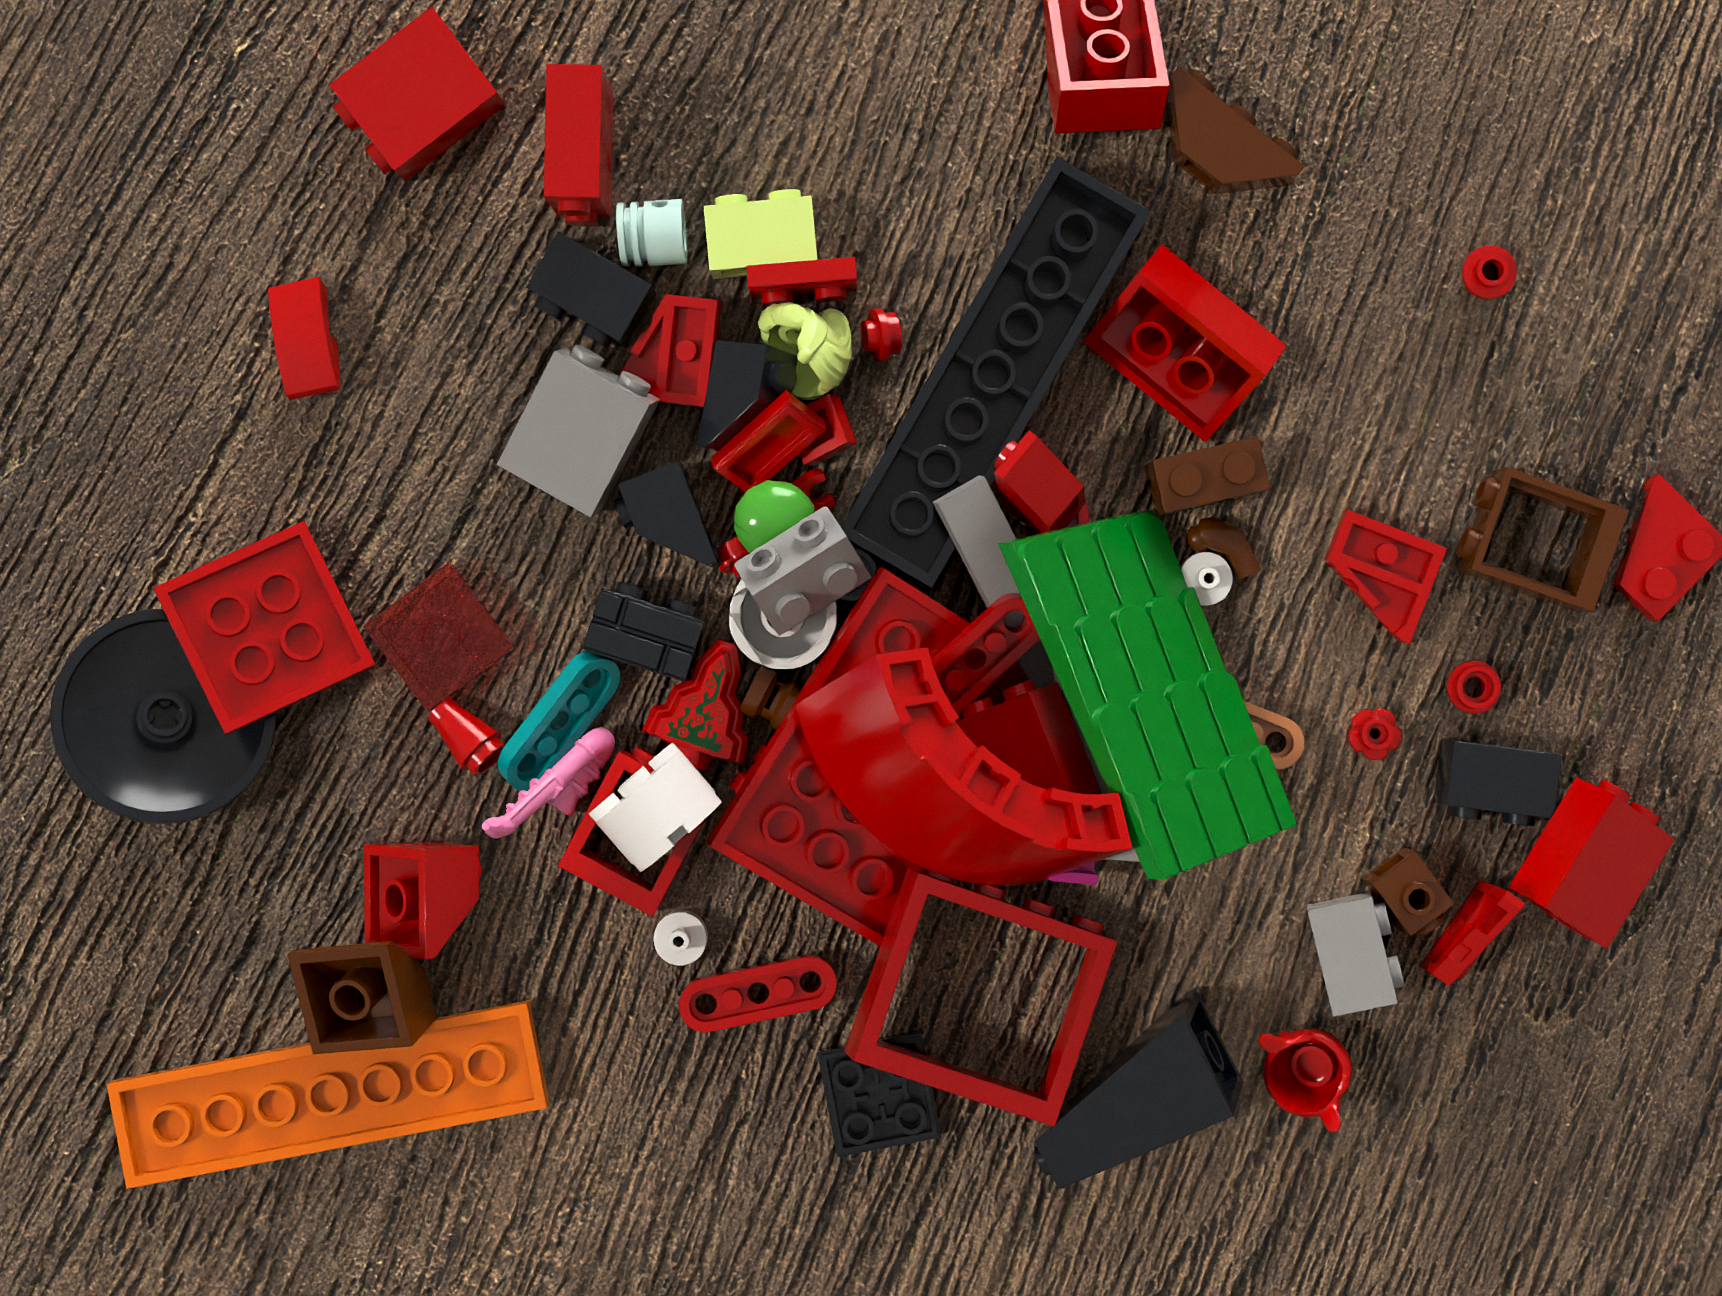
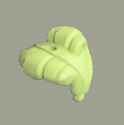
M792 302L774 303L762 311L758 326L764 345L797 355V378L792 395L802 400H815L840 385L846 375L852 357L849 322L841 311L828 308L817 314L809 307L804 308Z

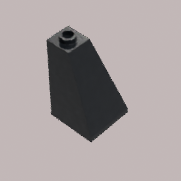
M1196 988L1183 994L1061 1108L1055 1127L1043 1124L1034 1141L1036 1144L1034 1146V1153L1040 1169L1045 1175H1052L1058 1189H1062L1234 1116L1244 1081Z

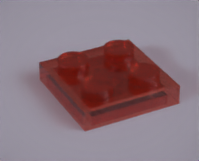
M451 562L446 563L363 626L427 712L432 711L438 704L450 698L516 648Z

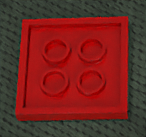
M305 521L153 587L225 736L375 666V662Z

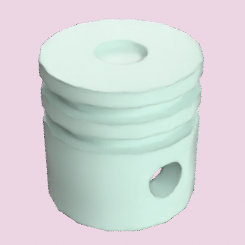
M682 199L644 201L643 207H639L638 202H631L629 208H626L624 202L617 203V239L621 266L623 268L630 267V262H634L636 267H643L644 261H648L649 266L687 264V234Z

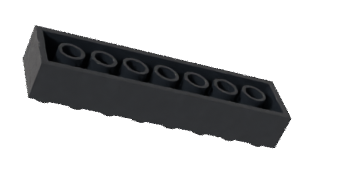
M1056 157L841 526L852 545L928 589L933 587L955 549V545L933 501L978 475L984 476L991 487L995 480L994 472L996 468L994 464L997 457L1008 443L1018 441L1151 211L1063 159Z

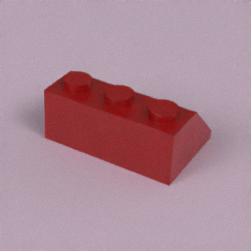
M1163 244L1136 274L1083 341L1085 345L1204 442L1213 435L1267 375L1287 346Z

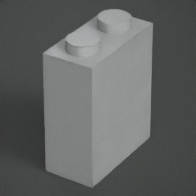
M575 345L573 350L566 347L554 351L497 465L583 514L592 517L603 510L660 399L648 393L651 386L643 379L625 371H622L620 376L601 366L604 361L601 356L583 346Z

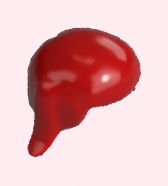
M1318 1028L1299 1029L1293 1032L1284 1031L1276 1036L1268 1033L1260 1035L1258 1043L1268 1052L1263 1062L1262 1077L1268 1093L1277 1105L1294 1116L1305 1118L1319 1116L1329 1132H1338L1341 1127L1339 1110L1342 1106L1343 1097L1350 1087V1079L1353 1072L1351 1058L1344 1045L1331 1033Z

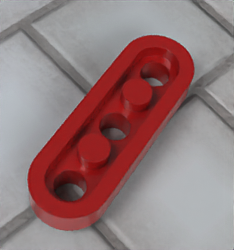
M1009 593L998 598L932 659L939 682L957 714L962 711V707L974 701L1039 641L1040 637L1020 593ZM1011 612H1020L1024 615L1023 622L1017 627H1009L1005 624V618ZM971 649H980L984 652L983 659L975 664L968 663L964 657Z
M805 954L702 976L692 980L684 988L679 1000V1012L682 1020L688 1027L698 1032L708 1033L816 1010L828 1004L833 998L837 987V975L832 964L824 957L816 954ZM812 971L819 975L821 983L817 988L807 989L801 984L800 978L805 972ZM757 982L763 983L767 986L769 995L763 1000L753 999L749 994V987ZM702 994H710L716 999L717 1007L712 1011H703L697 1004V998Z

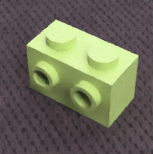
M785 189L770 192L768 194L769 200L748 202L746 195L731 194L715 198L716 205L704 206L709 270L712 278L722 279L747 276V265L818 260L812 196L801 197L800 190Z

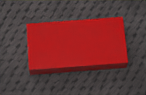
M785 390L711 457L713 469L746 492L749 488L773 478L825 432L824 419Z

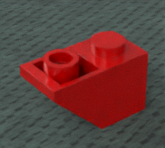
M1028 431L1019 443L1015 441L1008 443L997 457L994 464L996 468L994 475L1002 507L1038 534L1066 528L1086 504L1084 486L1031 431Z

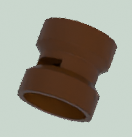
M765 665L761 666L739 711L751 718L761 716L769 720L772 728L777 730L804 685L797 681L788 683L779 678L778 671L765 667ZM778 688L779 691H778L777 695L775 696V698H774V700H773V702H772V704H771V706H770V709H767L766 707H767V705H768V703H769V701H770V699H771V697H772V695H773L775 689Z

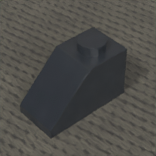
M716 340L697 446L718 452L785 390L792 394L797 378V355L764 344Z
M679 461L618 484L622 497L614 499L625 529L634 527L636 533L641 537L709 567L720 563L684 468Z

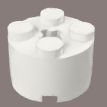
M743 580L737 585L729 608L730 631L740 650L752 661L778 670L802 667L817 659L830 645L838 622L836 601H834L791 630L778 636Z
M674 742L670 743L648 762L654 770L651 774L643 766L619 786L618 792L623 796L621 800L612 793L589 813V816L640 872L675 846L674 843L687 832L690 833L722 803L715 794L716 791Z

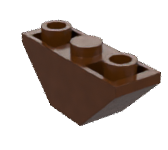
M1178 66L1169 78V90L1166 100L1173 162L1213 194L1289 186L1305 167L1297 160L1299 157L1297 151L1285 140L1279 137L1270 139L1255 127L1257 124L1256 119L1246 109L1235 103L1228 106L1214 95V86L1203 75L1194 70H1190L1187 73Z

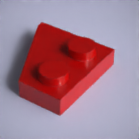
M665 294L652 315V322L648 329L639 335L629 351L632 354L618 376H620L622 371H625L643 379L651 386L648 393L659 398V402L704 407L715 342L718 340L722 301Z
M1660 474L1652 475L1645 483L1643 491L1647 493L1638 521H1633L1627 539L1628 553L1620 561L1613 586L1650 622H1658L1722 557V535Z
M1347 509L1342 512L1324 561L1398 642L1410 644L1447 548Z
M1479 880L1419 967L1448 986L1456 979H1462L1470 971L1478 955L1522 910L1526 903L1508 890Z

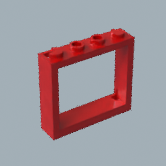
M907 868L844 1050L845 1053L855 1062L1055 1127L1118 941L1102 934L1104 924L1074 914L1071 923L1054 918L1053 915L1056 908L1025 897L1021 907L1004 901L1006 890L998 887L974 884L972 890L954 884L955 879L934 873L926 868L923 873ZM928 894L1087 948L1038 1092L878 1040Z

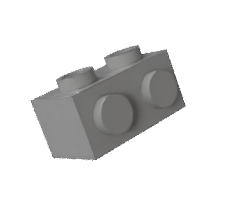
M1369 891L1307 905L1333 1017L1398 1004L1395 989L1405 987L1397 955L1387 957L1382 936L1392 934L1385 903L1374 904Z

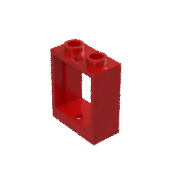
M636 746L632 753L625 749L618 752L558 866L653 917L658 911L706 819L690 833L687 832L678 840L655 885L585 848L597 826L595 821L589 816V813L608 796L615 793L625 772L634 774L643 766L650 774L654 771L648 762L656 755Z

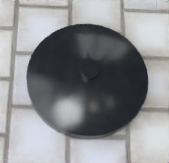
M162 608L137 611L116 618L96 629L75 648L64 664L56 681L51 699L50 722L53 742L66 773L90 800L103 809L132 821L147 824H178L193 821L220 810L243 793L252 783L268 756L275 732L276 713L225 736Z

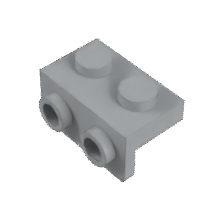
M822 507L810 516L803 518L791 528L754 549L735 563L737 572L778 636L872 578L828 507Z

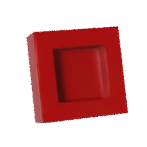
M827 394L806 405L824 419L826 431L800 453L803 465L815 466L857 444L839 395Z

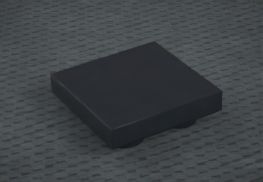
M921 1030L878 1038V1040L926 1055ZM846 1044L817 1050L837 1157L942 1137L931 1086L855 1062L845 1053Z

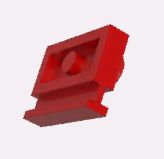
M855 257L746 266L751 298L762 299L763 306H770L774 303H794V296L815 294V301L817 302L842 301L847 299L848 291H857Z

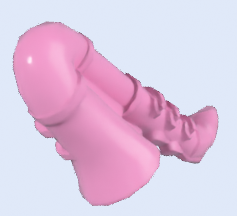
M603 727L587 732L574 743L575 746L551 769H547L539 780L535 778L530 780V789L528 791L521 790L518 794V801L515 804L508 803L506 805V813L503 816L486 819L482 824L485 833L492 838L507 836L514 832L515 828L545 803L552 804L564 814L572 817L579 798L589 793L588 784L590 782L593 783L595 780L599 781L601 778L599 770H602L611 758L615 747L613 734Z

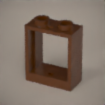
M1509 467L1492 471L1490 477L1484 476L1474 498V506L1479 507L1473 527L1467 526L1457 546L1456 556L1461 557L1457 571L1576 613L1594 612L1629 509ZM1507 491L1587 518L1563 589L1483 562Z

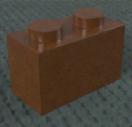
M1258 436L1152 460L1145 465L1157 517L1258 494L1271 489Z

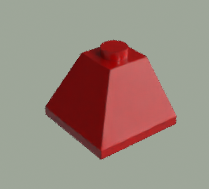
M455 843L364 844L365 943L392 941L410 957L419 959L435 958L479 900V881L481 878L479 846Z

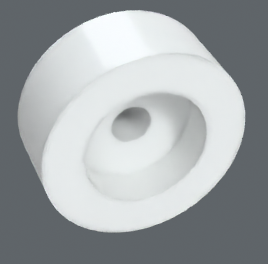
M1211 552L1197 553L1188 557L1180 565L1187 587L1195 588L1201 606L1216 604L1229 593L1233 581L1232 571L1228 563L1221 556ZM1205 574L1210 577L1208 583L1204 581Z
M676 910L668 913L658 923L654 932V946L657 953L663 960L673 965H687L696 961L704 952L708 942V931L704 921L697 914L687 910ZM676 937H682L684 942H677Z

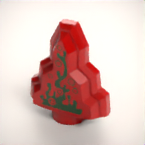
M719 639L698 659L691 680L674 685L665 704L652 707L642 729L643 732L656 736L667 743L674 742L695 768L708 771L712 758L730 761L734 764H744L749 737L742 730L744 714L739 711L742 703L736 696L742 675L738 646Z

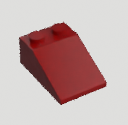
M1043 0L1048 91L1055 134L1161 129L1169 90V80L1155 1Z

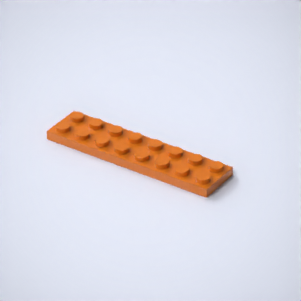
M530 1000L439 1017L411 1047L313 1054L310 1042L116 1079L106 1084L126 1189L546 1109L550 1104Z

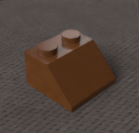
M392 941L292 950L287 954L313 1054L411 1047L437 1019L425 969Z

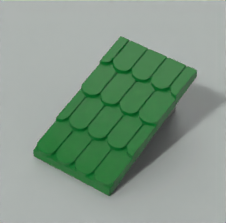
M1152 510L1132 512L998 543L1053 667L1054 682H1058L1102 794L1119 793L1133 849L1103 860L1140 862L1147 879L1165 880L1179 874V872L1187 871L1214 858L1245 847L1247 844L1255 843L1297 825L1267 745H1260L1237 682L1224 668L1195 588L1187 587L1165 526L1161 519L1153 514Z

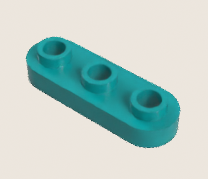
M583 651L576 655L504 746L498 758V770L501 776L514 789L528 791L530 789V780L533 778L539 780L547 769H551L574 747V743L581 738L614 695L620 683V671L610 658L589 651Z

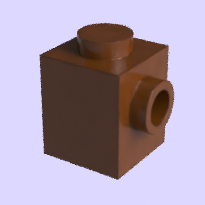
M1404 847L1361 878L1379 903H1385L1387 915L1397 929L1410 936L1416 932L1419 935H1424L1437 928L1446 919L1443 912L1454 905L1418 853Z

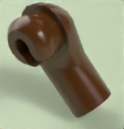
M1214 517L1202 518L1199 524L1189 528L1187 540L1191 548L1199 553L1207 549L1223 553L1236 581L1261 570L1244 532L1239 527Z

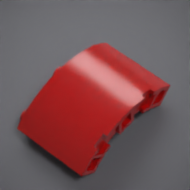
M928 647L876 654L795 704L801 727L812 755L826 781L844 806L870 833L887 847L907 860L934 873L955 880L981 885H1024L1037 883L1133 849L1119 793L1079 794L1053 787L1046 790L1022 780V774L1002 762L983 745L977 747L956 723L959 716L942 689L934 670Z

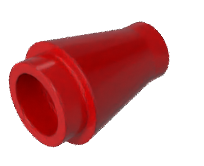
M447 698L438 704L428 717V720L435 726L462 771L469 769L474 776H479L498 761L499 755L505 746L500 740L501 733L459 706L452 698Z

